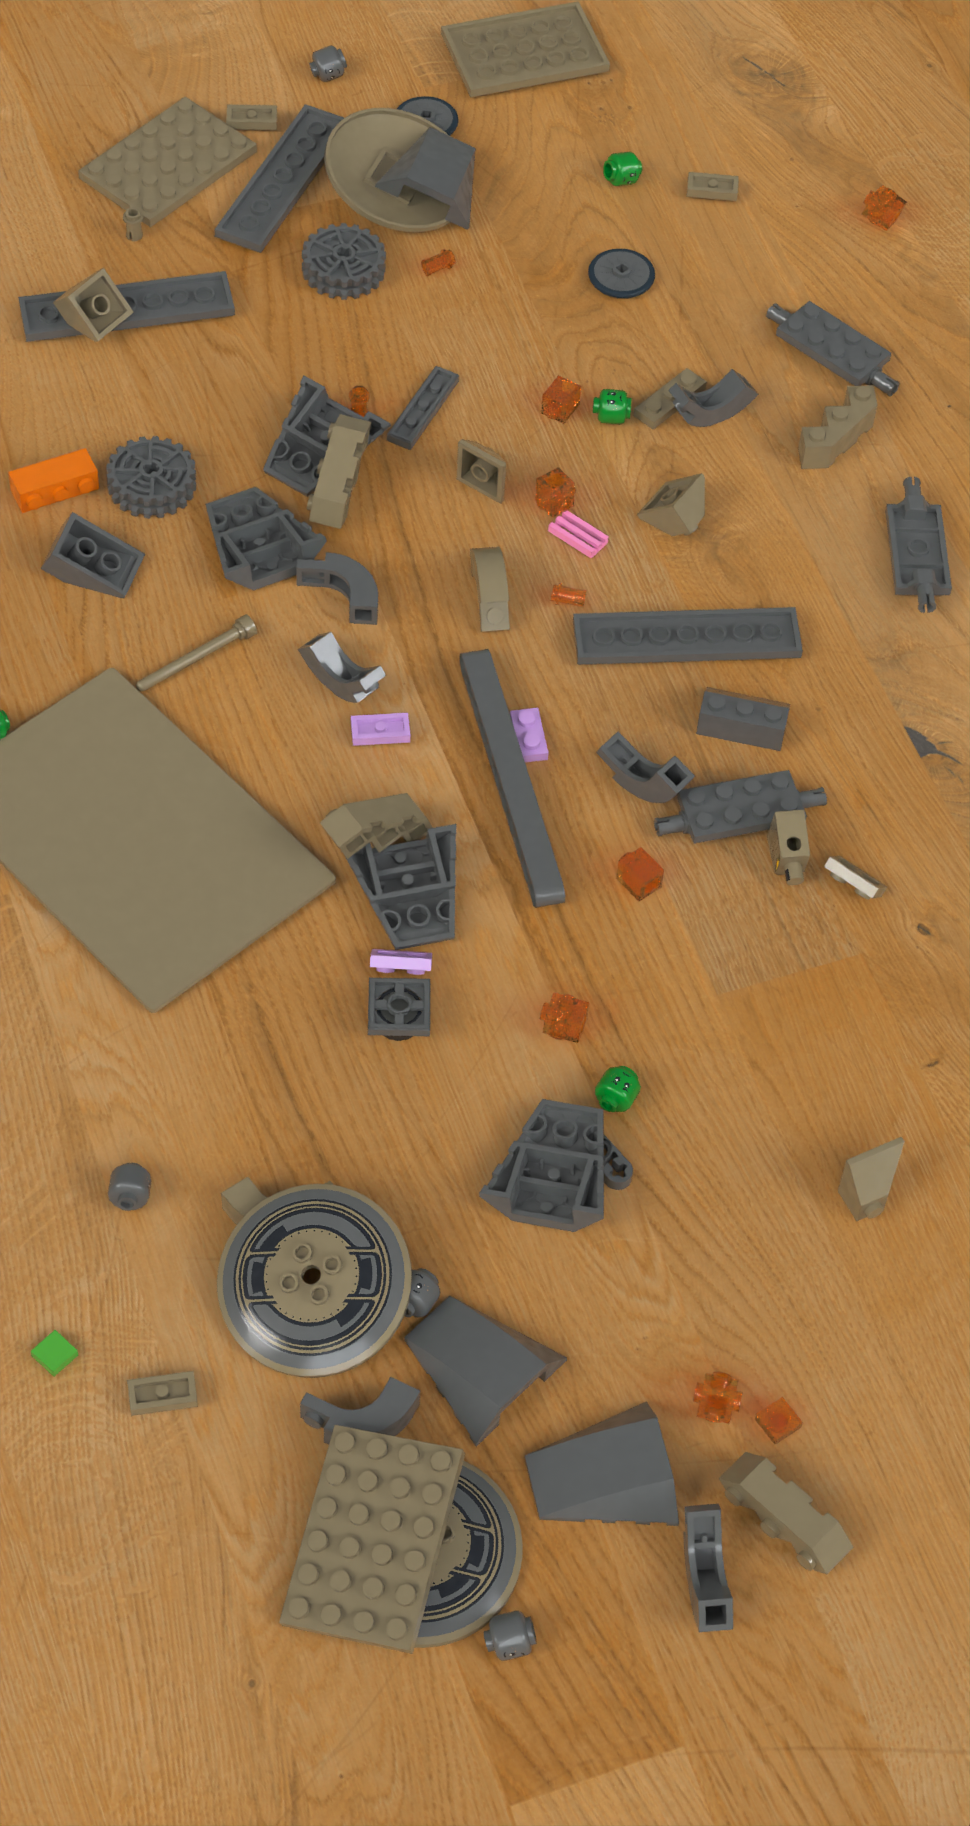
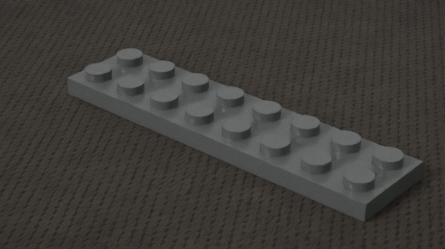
M305 104L216 226L215 237L261 253L324 165V153L328 138L335 126L344 117Z
M226 271L116 285L134 313L112 331L235 315V307ZM66 291L18 297L26 342L84 335L69 326L53 304Z
M796 607L573 614L578 665L801 658L803 652Z

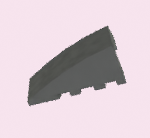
M429 127L376 183L375 187L396 197H399L404 185L450 205L445 220L468 230L470 226L476 148Z
M303 375L299 392L293 398L290 413L284 419L281 426V434L275 440L263 471L308 497L315 491L318 482V464L320 459L325 457L330 440L327 438L331 422H336L340 414L372 422L368 445L385 432L391 424L369 411L363 417L328 397L324 386Z
M257 487L205 504L225 578L253 591L295 576L297 559L314 560L327 542L324 535L321 533L315 534L312 531V527L306 522L300 523L294 519L292 512L279 508L278 502Z
M456 824L427 829L426 839L389 845L380 853L376 848H371V844L368 843L347 859L395 950L453 940L455 938Z
M542 1099L522 1128L523 1133L519 1139L514 1141L508 1149L509 1154L503 1163L497 1165L492 1173V1179L479 1192V1197L512 1221L576 1232L604 1219L603 1109Z
M452 1296L444 1300L404 1337V1341L425 1372L436 1383L439 1393L443 1398H446L454 1410V1415L460 1424H463L469 1432L470 1439L476 1447L499 1426L500 1414L538 1377L545 1382L567 1361V1357Z
M647 1401L525 1455V1463L539 1520L585 1522V1519L601 1520L602 1523L636 1521V1524L650 1525V1522L666 1523V1526H679L674 1477L658 1418Z

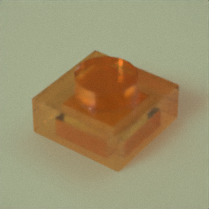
M783 1397L756 1413L755 1416L756 1422L774 1444L799 1430L803 1423Z

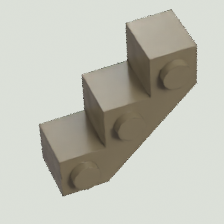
M874 385L847 386L844 405L825 406L820 427H802L798 446L801 469L829 468L835 462L836 457L841 453L844 454L857 442L861 434L867 433L873 427L877 410Z
M342 414L339 415L335 423L331 422L327 438L330 440L324 458L320 459L318 464V482L314 494H310L307 503V510L311 511L309 521L339 529L342 528L348 515L351 493L358 480L361 457L368 445L372 422Z
M407 793L343 804L338 809L330 811L325 819L320 822L347 859L370 842L380 853L401 836L406 842L416 841L427 835V829L433 828L427 817Z
M745 1452L719 1477L725 1488L726 1498L735 1506H743L755 1510L761 1520L760 1526L769 1537L791 1542L798 1554L796 1556L798 1562L806 1570L828 1574L853 1548L839 1521L828 1512L822 1516L811 1505L813 1499L792 1480L786 1484L774 1474L777 1467L767 1458Z

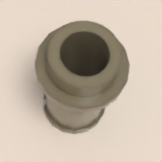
M130 207L123 214V221L126 223L127 229L126 237L128 240L138 241L143 237L141 227L143 214L138 208Z

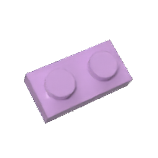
M530 708L510 711V717L524 761L548 760V749L539 709Z
M408 713L351 716L353 746L410 743L411 735Z
M372 949L370 967H377L376 971L392 973L395 969H407L409 974L422 975L425 974V971H431L432 953Z

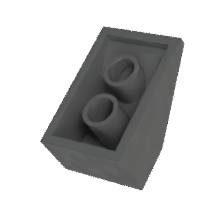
M72 512L61 526L41 569L64 583L124 599L145 554Z

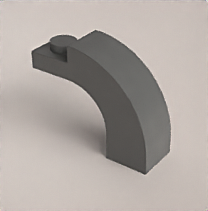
M733 369L715 386L703 392H690L677 383L668 390L675 398L672 401L675 405L674 407L688 424L696 427L712 426L733 417L759 395L748 380Z
M326 552L325 561L297 559V586L335 589L341 592L350 603L349 623L377 625L378 588L373 576L363 565L347 556Z
M332 632L319 634L298 649L304 661L319 681L336 696L348 702H360L378 689V681L386 676L381 666L362 668L351 661L339 646Z
M619 731L596 752L616 773L612 778L620 786L636 797L648 802L665 803L670 801L695 777L676 756L663 765L647 760Z
M390 1377L382 1393L372 1404L355 1410L336 1407L306 1392L300 1403V1418H303L304 1422L313 1428H324V1443L326 1444L330 1443L334 1425L396 1436L408 1425L420 1405V1390Z
M719 1503L685 1506V1532H683L685 1566L690 1601L698 1631L733 1629V1597L727 1584L723 1563L721 1508Z

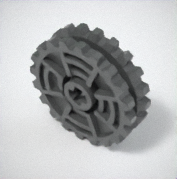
M341 223L339 227L331 224L328 225V229L319 228L317 229V234L311 233L308 236V241H305L303 244L302 271H304V280H308V285L311 288L316 287L317 293L321 295L328 293L329 298L333 299L335 296H340L341 300H347L348 296L357 299L362 293L368 295L371 293V288L377 289L379 281L384 280L386 269L385 246L383 243H379L377 235H370V230L367 228L364 230L359 229V225L354 224L352 227H348L346 223Z
M144 436L139 437L137 442L133 440L127 441L126 447L119 446L116 448L117 454L110 455V463L106 466L108 493L112 495L114 504L120 503L122 511L130 510L131 515L136 517L139 514H143L144 518L150 519L152 515L163 518L164 513L173 515L177 513L178 507L184 509L187 506L186 500L193 499V491H196L195 461L191 459V453L188 450L183 451V445L180 443L174 445L172 444V439L166 438L162 441L159 440L158 436H153L151 440H147Z

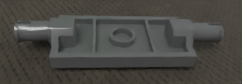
M808 301L793 314L780 307L777 303H774L768 309L766 317L779 324L776 330L778 337L852 385L861 386L863 383L874 385L889 397L898 390L900 383L882 372L883 366L890 361L891 352L811 301Z
M907 477L903 481L905 490L904 500L898 504H887L885 510L895 595H917L919 611L925 613L924 605L926 604L927 613H930L936 609L934 595H950L952 589L941 505H930L924 496L921 495V481L918 477H914L915 485L912 484V477Z
M780 771L683 789L677 794L681 810L679 815L655 818L654 827L655 831H658L656 833L658 837L683 831V834H690L693 844L769 830L775 812L804 810L805 808L824 806L827 804L826 793H822L824 792L823 787L799 792L796 789L790 771Z

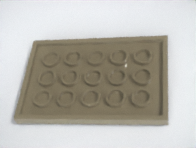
M579 1L441 26L443 40L470 98L609 72L610 63Z
M184 97L78 170L79 179L124 210L130 207L138 208L143 214L142 222L151 228L256 153L257 144L231 126L226 125L225 122L187 97Z
M334 1425L279 1623L284 1627L413 1654L465 1457L463 1449Z

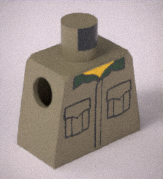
M804 810L775 812L767 834L774 873L776 875H785L788 885L801 884L804 882L803 872H805L810 858Z

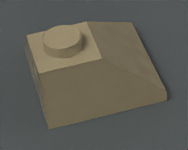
M104 268L76 284L53 302L69 326L95 342L101 340L134 313Z
M461 439L458 442L457 480L501 504L504 501L505 461L491 448L485 447L476 441Z
M700 473L666 482L637 516L639 519L670 536L681 534L686 536L693 533L698 528L697 524L705 516L704 475Z
M902 1137L846 1160L838 1193L856 1221L866 1217L868 1219L875 1218L884 1211L905 1142Z

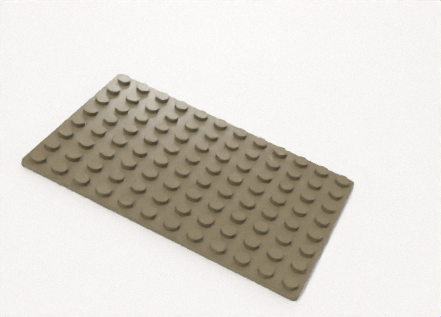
M114 668L105 670L0 739V863L151 1013L158 1012L329 889L336 882V876Z

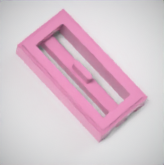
M566 509L562 512V516H558L555 519V523L551 522L548 527L550 533L589 558L594 557L608 543L609 536Z

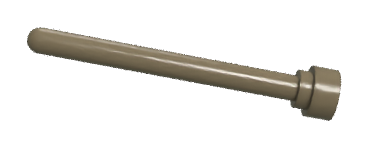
M247 614L236 619L232 629L139 680L136 688L139 691H145L237 638L240 640L251 638L257 634V628L253 620Z

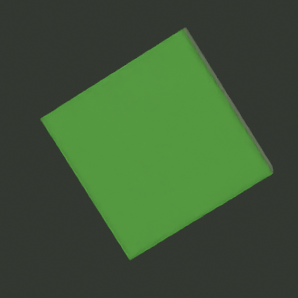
M54 1330L31 1350V1356L55 1377L78 1356V1350Z

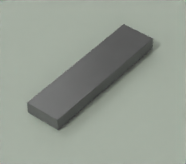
M435 366L388 432L387 441L411 450L459 382V375Z

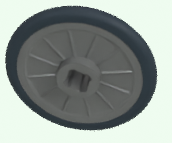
M429 96L415 97L403 102L397 108L432 122L449 136L453 134L458 126L456 110L449 103L439 98Z
M610 249L604 251L591 261L588 268L589 279L593 286L603 294L615 298L639 296L650 289L655 280V270L652 263L644 255L629 249Z

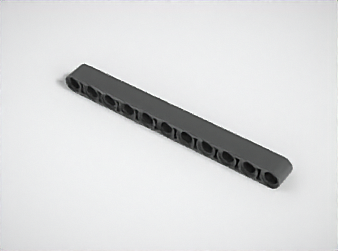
M489 649L460 653L459 660L462 676L533 906L538 908L565 903L563 881Z

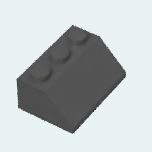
M707 687L699 713L696 734L781 751L791 704Z

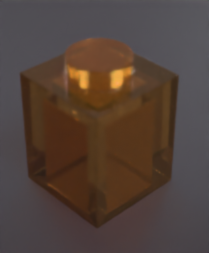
M558 375L542 395L541 414L565 424L580 405L582 386Z
M640 847L632 853L624 854L620 858L616 879L640 902L662 887L664 869Z

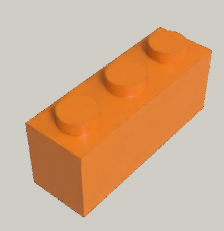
M86 448L8 472L10 490L22 513L99 489L98 470Z

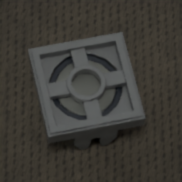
M369 977L368 1035H382L395 1041L408 1040L413 1036H430V979Z

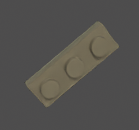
M686 368L634 408L633 416L654 430L678 411L672 402L675 398L668 391L675 383L690 392L698 393L706 389L707 381Z

